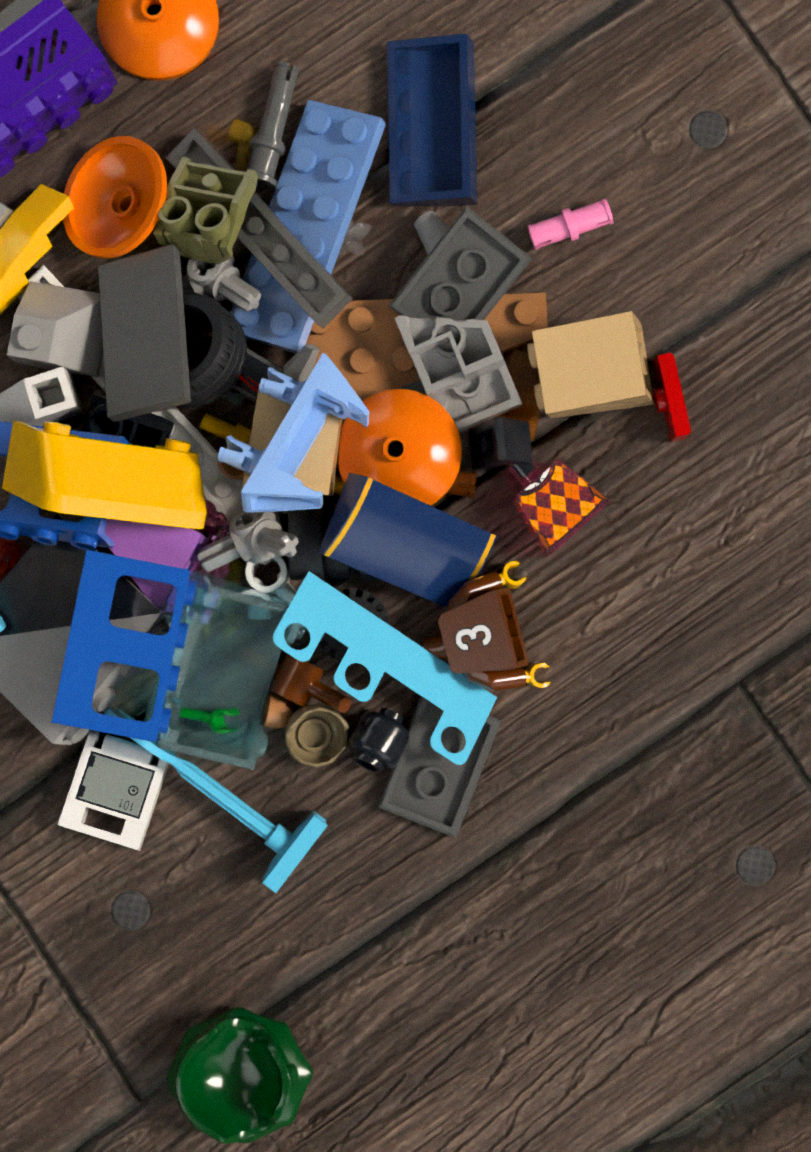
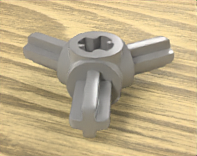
M233 256L231 259L220 264L189 259L185 267L186 275L182 276L183 293H199L209 296L216 301L227 299L245 312H249L251 309L256 310L260 305L258 301L261 298L260 291L240 279V272L234 267L235 258Z
M242 511L230 522V534L198 549L197 557L202 568L210 572L239 557H242L244 561L249 560L251 563H262L275 555L291 558L297 553L295 547L299 541L296 535L283 531L279 519L283 511Z

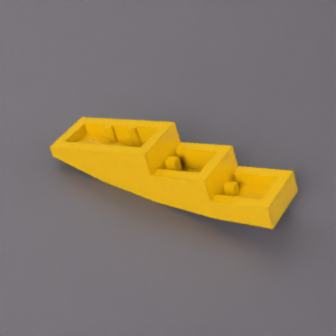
M40 184L12 213L0 229V314L27 289L29 281L25 273L53 247L47 234L74 209L69 196L43 184Z

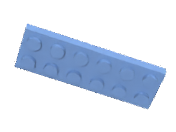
M308 100L269 208L325 269L332 274L386 123L381 117ZM251 254L242 280L260 291L261 298L258 301L260 305L256 310L251 309L249 312H245L233 304L230 313L240 323L246 339L297 353L306 345L314 321L262 263Z

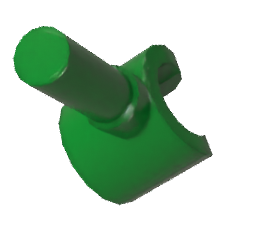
M179 707L177 716L202 721L209 724L215 733L224 734L237 730V728H230L225 724L224 716L240 715V712L234 707L220 708L213 712Z

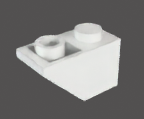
M64 367L25 378L0 393L1 422L13 423V420L43 427L45 421L59 422L84 414L72 374Z

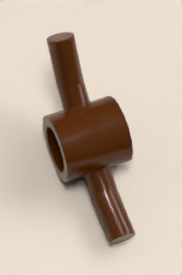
M247 644L239 656V660L274 677L269 690L302 707L308 705L312 697L341 713L347 712L351 706V699L320 683L325 670L307 661L301 662L286 654L283 662H280Z

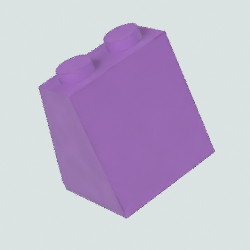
M108 519L104 532L115 542L113 548H110L114 555L190 570L189 580L199 563L197 557L198 549L210 543L208 538L191 528ZM132 577L145 596L160 610L173 612L177 590L173 585Z

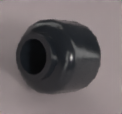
M381 708L379 713L372 711L363 713L348 740L349 750L353 753L351 759L362 768L379 774L383 769L389 770L396 767L410 738L407 729L401 724L403 718L387 708Z

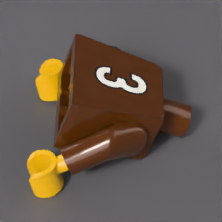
M517 561L507 563L499 574L493 571L465 582L448 601V611L438 616L441 634L426 637L423 641L424 649L439 659H448L449 667L453 674L464 673L468 682L493 691L523 688L526 683L538 688H544L550 684V681L538 683L534 679V672L537 668H547L549 666L538 662L529 665L510 591V589H516L525 582L526 577L519 581H513L507 574L508 569H514L520 565Z

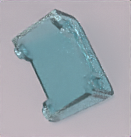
M194 570L189 577V580L197 581L192 607L184 605L181 617L182 623L189 624L184 649L175 648L172 665L180 666L176 691L167 690L164 708L172 709L167 735L158 733L157 741L154 743L158 748L254 770L257 758L263 757L267 747L268 736L263 733V727L259 722V718L281 653V649L273 642V634L291 602L211 574ZM298 623L287 626L284 632L286 643L290 646L295 639L300 640L304 634L305 627ZM157 674L148 702L145 722L150 720L153 715L160 680L159 674ZM234 707L238 709L240 715H225L224 722L228 727H234L237 730L224 734L215 733L207 723L180 717L181 708L213 712L220 708Z

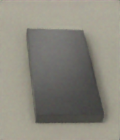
M172 244L99 265L107 417L113 422H118L190 403L191 394L180 250Z

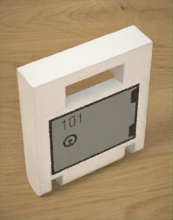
M90 730L58 825L140 851L169 763L159 758L157 767L153 766L151 762L154 755L137 743L108 734L105 736L101 749H98L96 745L100 732ZM89 808L125 819L121 836L85 825Z

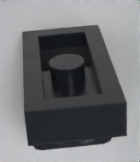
M503 417L493 418L468 431L472 472L489 471L500 465L529 464L532 462L530 428L527 421Z

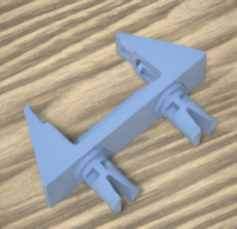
M322 353L308 379L303 382L278 372L272 367L267 369L268 380L265 378L261 379L259 392L291 405L267 448L262 451L255 449L231 435L226 437L227 449L220 447L217 457L219 462H224L250 474L241 491L243 511L277 512L321 508L323 505V493L304 486L294 476L325 425L327 415L331 414L344 420L350 418L367 428L369 424V410L335 364L324 353Z

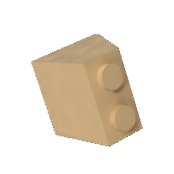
M632 311L532 331L534 343L528 344V355L531 367L538 368L541 383L534 386L535 397L539 410L545 409V413L549 417L558 418L655 404L642 325Z
M258 389L249 445L261 451L267 448L291 405L267 394H262ZM331 414L327 415L325 425L294 476L304 486L317 492L321 491L323 495L328 496L334 495L338 448L343 419ZM244 472L243 485L249 479V473Z

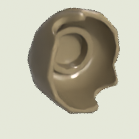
M320 703L305 705L296 710L288 720L285 729V744L289 754L300 764L317 768L333 763L347 748L349 726L346 720L330 706Z

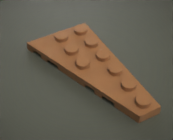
M546 292L504 294L484 319L488 321L501 353L533 342L532 331L548 328ZM394 299L350 301L324 329L314 322L306 345L313 344L320 349L314 367L322 353L327 354L361 401L376 393L397 389L421 380L395 321V318L400 315L389 307Z

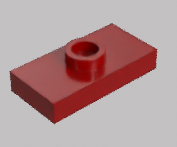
M672 352L657 355L652 362L658 388L653 389L655 407L658 413L664 412L670 441L683 440L692 431L674 354L672 355Z

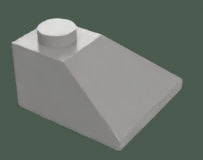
M30 281L14 314L7 356L17 364L51 370L64 367L70 373L98 378L103 354L100 293Z

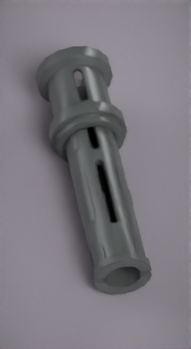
M277 61L273 65L274 70L258 134L253 135L248 145L251 149L247 170L256 171L258 175L256 188L262 190H275L277 186V181L274 177L279 157H283L286 150L285 144L281 140L296 79L300 72V69L295 65H292L291 70H288L290 63Z

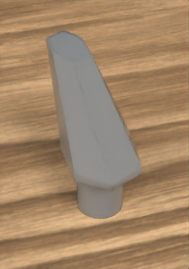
M313 344L304 345L284 365L283 374L299 382L307 380L314 367L320 350L319 347Z

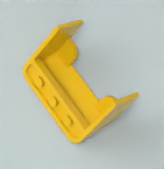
M13 420L2 489L41 509L58 513L204 529L207 513L199 456L197 452L190 450L191 443L175 439H165L164 446L156 445L153 448L82 438L70 434L71 426L45 421L42 429L22 421Z

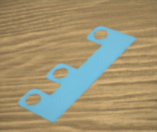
M308 571L273 634L274 644L298 661L306 662L311 658L323 634L326 632L348 647L334 674V682L339 688L357 700L366 702L371 699L384 672H386L443 710V714L430 738V745L433 750L454 764H464L497 697L483 687L468 682L462 673L453 674L447 663ZM298 623L308 630L310 642L306 648L296 650L286 643L284 632L290 624ZM358 663L367 668L370 673V683L365 689L356 690L349 686L345 679V671L349 665ZM456 727L462 731L465 736V747L461 752L451 753L443 747L441 734L445 728Z

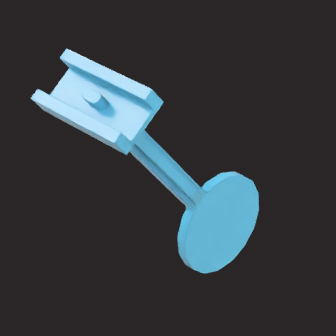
M111 705L104 711L105 715L135 720ZM158 737L156 742L131 738L153 755L172 764L182 778L265 839L264 844L277 854L262 876V883L275 893H277L328 826L326 824L327 820L313 810L292 834L281 824L274 825L194 763L178 757Z

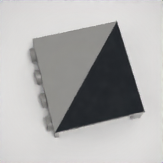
M60 515L54 517V519L76 522ZM35 541L0 583V614L6 625L5 629L0 632V692L52 744L72 745L83 739L89 730L51 722L86 550L76 548L70 542L57 541V545H45ZM121 576L116 582L109 616L110 623L115 627L155 635L167 634L170 629L173 613L160 610L125 576ZM114 662L102 663L99 667L92 701L93 710L98 713L107 709L117 698L116 691L126 679L135 676L141 668Z

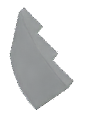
M401 315L395 318L427 396L433 398L446 409L454 420L459 432L523 406L487 320L466 319L464 321L438 317L435 319L410 318Z

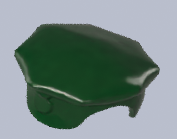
M235 1007L219 1016L191 1026L186 1031L169 1069L167 1083L172 1096L192 1128L224 1144L236 1142L247 1144L293 1123L306 1088L312 1079L313 1070L286 1023L258 1015L243 1007Z

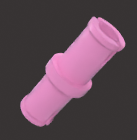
M606 198L601 201L572 211L568 207L561 210V215L532 225L529 224L527 228L536 251L539 248L570 238L571 242L579 239V234L608 224H614L609 204Z

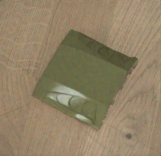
M182 157L167 185L166 200L158 211L159 220L153 232L158 243L164 247L173 244L180 250L181 257L213 264H220L231 259L233 256L232 247L244 221L248 204L256 190L258 180L256 171L248 169L247 172L194 163L191 162L190 158Z

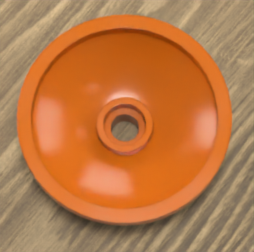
M99 0L97 8V30L108 56L125 72L146 80H170L194 70L211 52L219 31V11L216 0ZM152 5L162 7L161 11L156 15L147 13L148 8Z
M116 136L103 140L84 154L71 172L64 190V194L69 196L74 206V209L63 219L69 239L81 251L93 257L109 259L132 251L149 236L159 220L158 211L164 204L167 194L165 167L158 153L150 145L135 137Z
M408 389L386 390L363 400L362 402L369 410V424L367 428L350 418L345 419L341 427L337 464L344 483L348 474L353 473L369 477L430 506L437 503L454 484L462 461L460 434L450 414L433 398ZM393 442H401L403 444V453L398 457H392L389 454V446Z

